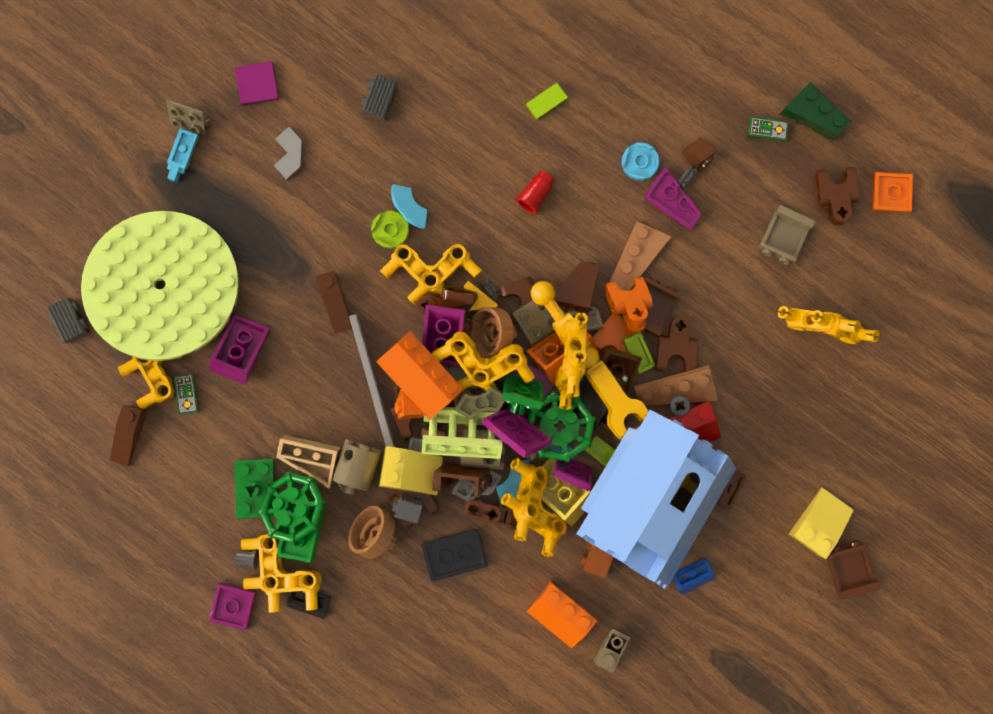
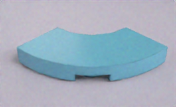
M393 184L391 196L395 208L398 209L407 222L424 229L427 209L415 202L411 188Z
M527 459L522 460L524 463L530 464ZM511 467L506 481L496 486L500 505H503L501 499L505 494L509 493L513 497H517L522 475L511 469Z

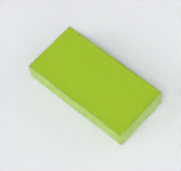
M555 83L526 103V106L535 119L538 120L566 101L568 97L558 83Z
M636 332L622 339L628 353L642 358L637 374H641L656 366L641 332Z
M595 435L591 441L592 446L584 451L606 467L615 449Z

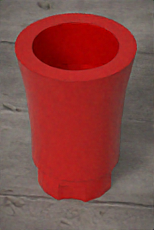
M540 171L515 198V201L523 209L536 215L545 197L552 189L551 186L555 180L548 173Z

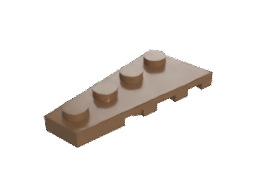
M637 221L609 282H616L620 289L629 291L634 285V278H638L643 274L671 236Z
M709 365L634 386L637 399L642 401L645 406L670 404L672 397L676 394L686 397L689 403L718 401Z

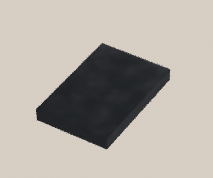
M581 379L579 383L581 400L590 413L596 417L593 428L594 432L607 414L608 409L593 386ZM555 387L553 389L554 393L560 394L558 389ZM576 407L573 412L579 420L584 419V416Z
M478 529L421 544L431 582L487 567Z

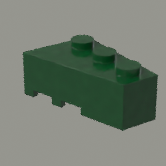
M812 82L780 112V115L787 116L795 120L796 123L803 124L811 128L812 131L831 140H834L852 122Z

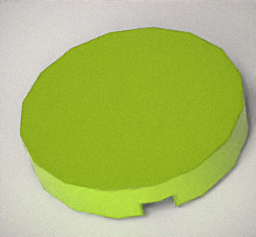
M392 210L383 212L373 220L371 227L372 236L381 247L387 249L397 248L408 239L409 224L399 212Z

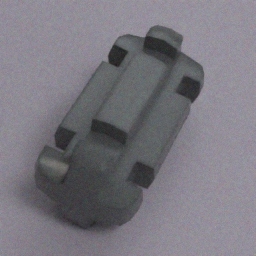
M689 166V170H686L680 180H678L680 187L683 189L694 178V174L698 172L693 166Z
M489 278L481 282L488 297H491L493 301L500 298L493 283H490Z

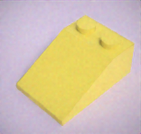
M386 446L379 487L437 495L438 491H433L434 471L441 467L443 457Z
M549 458L543 465L548 472L546 489L543 491L542 500L569 525L573 526L585 513L581 507L591 491L589 490L588 492L554 477L555 459Z
M821 487L789 535L818 556L827 559L838 543L854 510Z

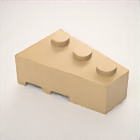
M284 435L280 438L276 457L293 468L309 475L308 477L315 478L330 489L334 483L332 477L339 459L341 447Z

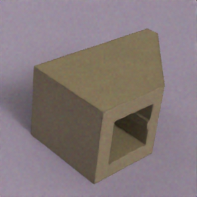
M612 628L601 643L593 660L595 665L613 673L630 637Z

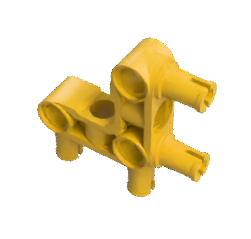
M460 244L449 248L434 266H427L409 246L400 245L391 255V260L380 272L388 279L399 267H403L418 282L419 286L407 297L416 305L426 292L441 294L444 283L459 267H463L474 278L481 273L482 269L471 259V254L466 251L464 246ZM402 250L409 252V256L406 259L399 258V253ZM461 250L463 256L459 259L454 258L453 252ZM428 277L436 278V283L433 286L426 284Z
M782 306L778 310L782 312L778 313L779 318L785 319L788 324L787 327L794 330L826 333L849 344H857V342L859 343L862 340L875 343L878 341V338L874 337H879L878 330L864 329L860 321L849 320L837 313L821 312L819 310L810 311L799 308L789 309L786 306Z
M577 313L575 318L565 322L564 360L556 373L555 387L560 392V409L565 407V410H569L572 408V394L573 397L580 396L579 383L585 374L587 358L585 351L588 316L585 313H582V315ZM571 345L578 347L579 350H573Z
M459 331L451 339L447 340L446 345L432 352V355L438 362L450 355L455 357L467 374V376L457 381L463 388L462 391L471 386H479L484 388L485 391L490 386L498 389L493 381L514 370L518 371L525 383L535 378V375L526 364L527 358L523 354V348L517 344L501 349L498 354L488 359L481 357L475 348V343L465 332ZM461 341L464 345L459 346L455 342ZM511 354H516V355H518L519 357H518V358H512L510 355H511ZM482 372L485 376H479L477 373Z
M133 356L130 361L119 366L118 370L124 377L139 369L148 383L151 392L136 400L139 408L143 410L156 402L162 403L165 400L172 399L176 394L171 377L167 376L164 371L162 361L149 360L145 363L143 359ZM164 386H167L169 390L166 396H163L161 393V389Z
M519 458L513 459L510 464L511 469L522 475L517 497L515 498L509 493L505 494L501 499V503L514 512L517 521L514 538L519 541H525L528 529L530 528L545 538L541 554L547 557L554 556L556 543L561 535L566 533L567 525L565 520L557 514L543 509L541 500L543 491L546 489L548 472L543 466L536 467L533 464L524 463Z
M268 534L260 535L258 538L241 540L242 550H259L260 577L244 578L243 587L245 590L261 589L265 591L266 595H268L269 612L281 611L280 594L292 591L305 592L306 610L318 609L317 591H319L322 581L321 574L318 571L308 569L289 573L285 571L282 557L276 556L280 539L273 538L274 545L271 548L268 545L270 538ZM308 575H311L314 579L312 585L307 580ZM272 577L276 580L275 587L270 583Z

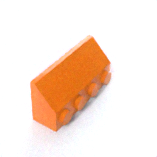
M411 331L376 361L429 420L463 390Z

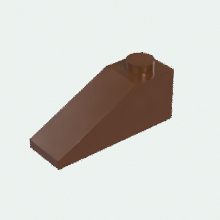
M331 271L316 276L334 333L351 329L349 312L337 273Z
M130 405L122 406L116 423L110 456L111 461L126 466L130 465L148 411Z

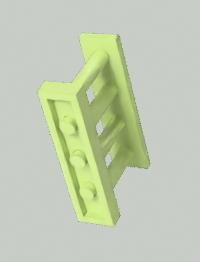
M444 407L430 420L424 416V422H429V435H423L422 454L501 459L502 440H496V435L488 429V439L476 438V425H483L484 418L496 412L482 411L470 420L455 411V407ZM437 422L449 423L448 437L437 436ZM457 424H469L468 438L456 437Z

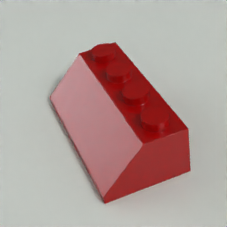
M709 401L690 408L685 415H673L667 418L672 422L677 420L682 423L684 428L698 434V439L701 441L711 442L721 437L717 418Z

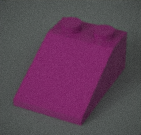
M426 304L422 344L431 354L433 351L446 345L447 340L451 339L456 332H464L465 309ZM461 341L455 342L459 346L463 344ZM452 355L439 362L440 364L459 366L458 361Z
M234 314L210 359V371L246 385L270 328Z

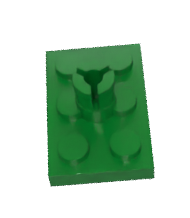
M506 374L502 399L511 404L509 411L515 414L517 410L518 415H524L525 408L541 410L543 404V382L533 379L525 383L519 375Z
M274 459L234 461L236 519L262 518L258 511L261 510L266 486L275 482ZM274 495L272 497L269 509H273L272 502L275 499Z
M296 504L290 505V511L294 512ZM324 505L318 524L319 529L308 534L294 545L280 540L276 556L314 563L326 505ZM315 507L309 512L310 519H312ZM306 523L298 528V531L305 528L307 526ZM284 526L282 532L290 534V528Z

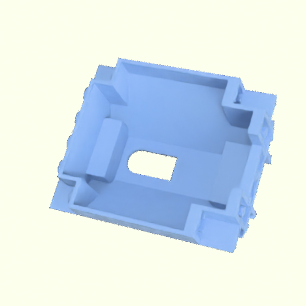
M649 410L640 427L637 429L628 428L581 507L588 515L578 530L577 535L621 561L637 573L667 589L734 474L736 467L727 454L718 449L716 451L712 449L713 445L706 440H699V435L684 428L682 423L677 420L672 422ZM695 472L700 478V484L684 512H681L672 506L670 502L685 476Z

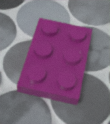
M509 408L485 417L482 423L523 458L550 447L552 439L522 415H518L517 411L515 414L510 412Z

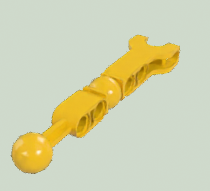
M539 281L533 285L531 297L536 304L546 307L555 320L552 326L565 345L566 320L573 319V317L569 313L564 315L554 300V287L549 282ZM586 337L585 353L587 358L585 375L608 409V427L618 439L622 440L627 432L624 426V418L628 414H633L640 422H643L649 411L642 401L627 397L602 360L599 361L598 351L589 346L591 343ZM571 345L573 350H579L578 347Z

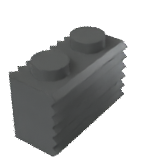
M376 74L374 79L369 81L367 89L370 91L367 97L364 96L361 107L364 114L386 121L398 89V84L396 81Z
M65 298L47 307L64 343H70L89 333L87 330L89 327L88 322L84 317H81L79 313L81 309L76 300L73 301V299Z
M403 493L399 497H395L392 511L395 512L394 518L415 524L418 523L422 510V499L414 498V496L411 497L410 495L407 496L406 494L403 495Z

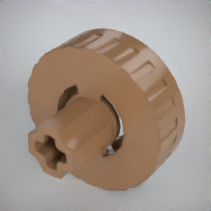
M483 307L472 318L473 328L470 331V338L475 343V348L481 357H492L498 354L501 349L512 345L513 340L517 338L518 332L516 327L512 324L510 315L502 308Z
M369 506L362 510L353 521L349 531L348 544L350 549L366 559L376 558L385 550L393 549L397 539L394 534L395 520L393 516L378 506Z

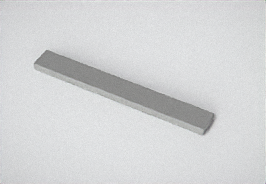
M354 314L349 316L384 442L386 446L395 447L360 320Z

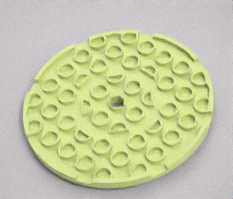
M172 211L142 213L130 217L110 229L92 249L84 267L81 283L83 306L90 323L97 333L120 352L137 357L138 359L151 361L181 358L183 355L193 351L196 352L209 344L228 323L233 308L236 305L239 290L237 266L229 247L222 237L201 220ZM165 281L166 285L163 289L159 290L156 289V282Z

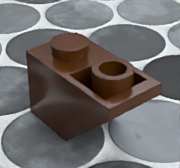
M701 137L682 151L691 166L696 169L699 167L704 169L711 164V161L715 159L713 156L717 152L713 146Z

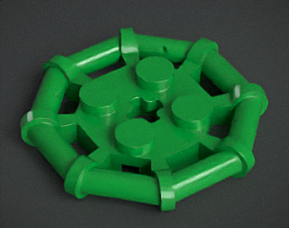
M552 391L543 398L541 409L551 402L553 408L544 414L540 409H528V421L535 425L536 416L541 418L539 430L552 439L550 446L563 448L562 453L549 450L550 447L539 451L538 456L540 458L546 457L562 460L567 463L573 457L592 446L591 439L596 417L590 413L580 396H572L571 409H560L557 406V401H560V394ZM576 407L582 413L584 419L579 420L573 412ZM559 422L566 426L561 432H558L557 428L554 427ZM580 425H586L584 438L578 436ZM575 440L580 443L568 451L567 446Z
M292 471L286 472L285 476L266 486L261 510L258 512L271 539H280L294 545L308 534L319 529L318 524L323 507L326 505V500H323L315 483V478L294 474ZM296 482L304 484L302 490L295 488ZM287 483L288 488L280 493L277 489ZM310 491L315 499L314 501H311L308 494ZM274 495L276 498L272 502L273 509H269L272 497ZM291 504H296L294 512L290 511ZM315 507L312 519H310L309 512ZM270 515H274L278 522L275 526ZM306 523L307 526L298 531V528ZM284 526L290 528V534L281 532Z

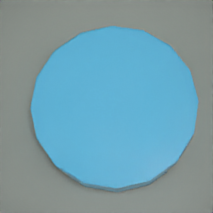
M638 142L625 150L621 165L628 177L644 181L650 179L656 173L660 158L653 146Z

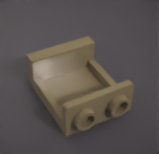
M779 205L775 209L758 249L767 257L774 256L778 258L782 264L792 265L796 263L798 253L815 220Z

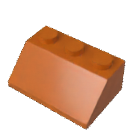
M555 331L526 351L544 377L554 385L556 373L563 364L565 345ZM587 332L586 337L591 343L589 346L599 352L593 337Z
M552 581L548 583L527 610L530 615L571 648L581 641L597 622L596 617Z

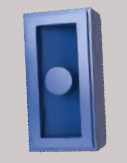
M705 557L678 570L673 580L680 594L683 595L714 580L715 573Z

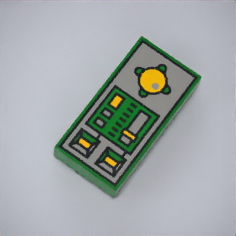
M751 116L748 137L785 142L789 122Z
M194 374L174 376L179 415L199 412Z

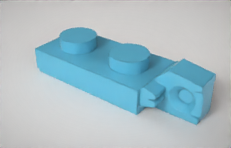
M182 128L179 129L167 161V169L170 170L167 178L170 181L177 183L180 175H184L187 171L199 138L198 134Z

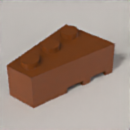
M587 541L586 546L589 548L587 554H583L580 565L583 566L582 570L606 578L613 556Z

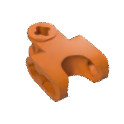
M634 278L635 282L630 291L620 289L616 282L606 283L605 296L612 314H623L629 330L633 332L643 331L648 317L647 309H652L653 305L652 297L644 278Z

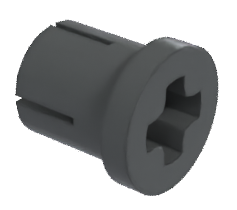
M676 394L671 399L670 408L675 415L682 416L689 411L690 403L683 395ZM676 402H683V405L676 406Z
M238 550L235 564L256 570L259 564V551Z

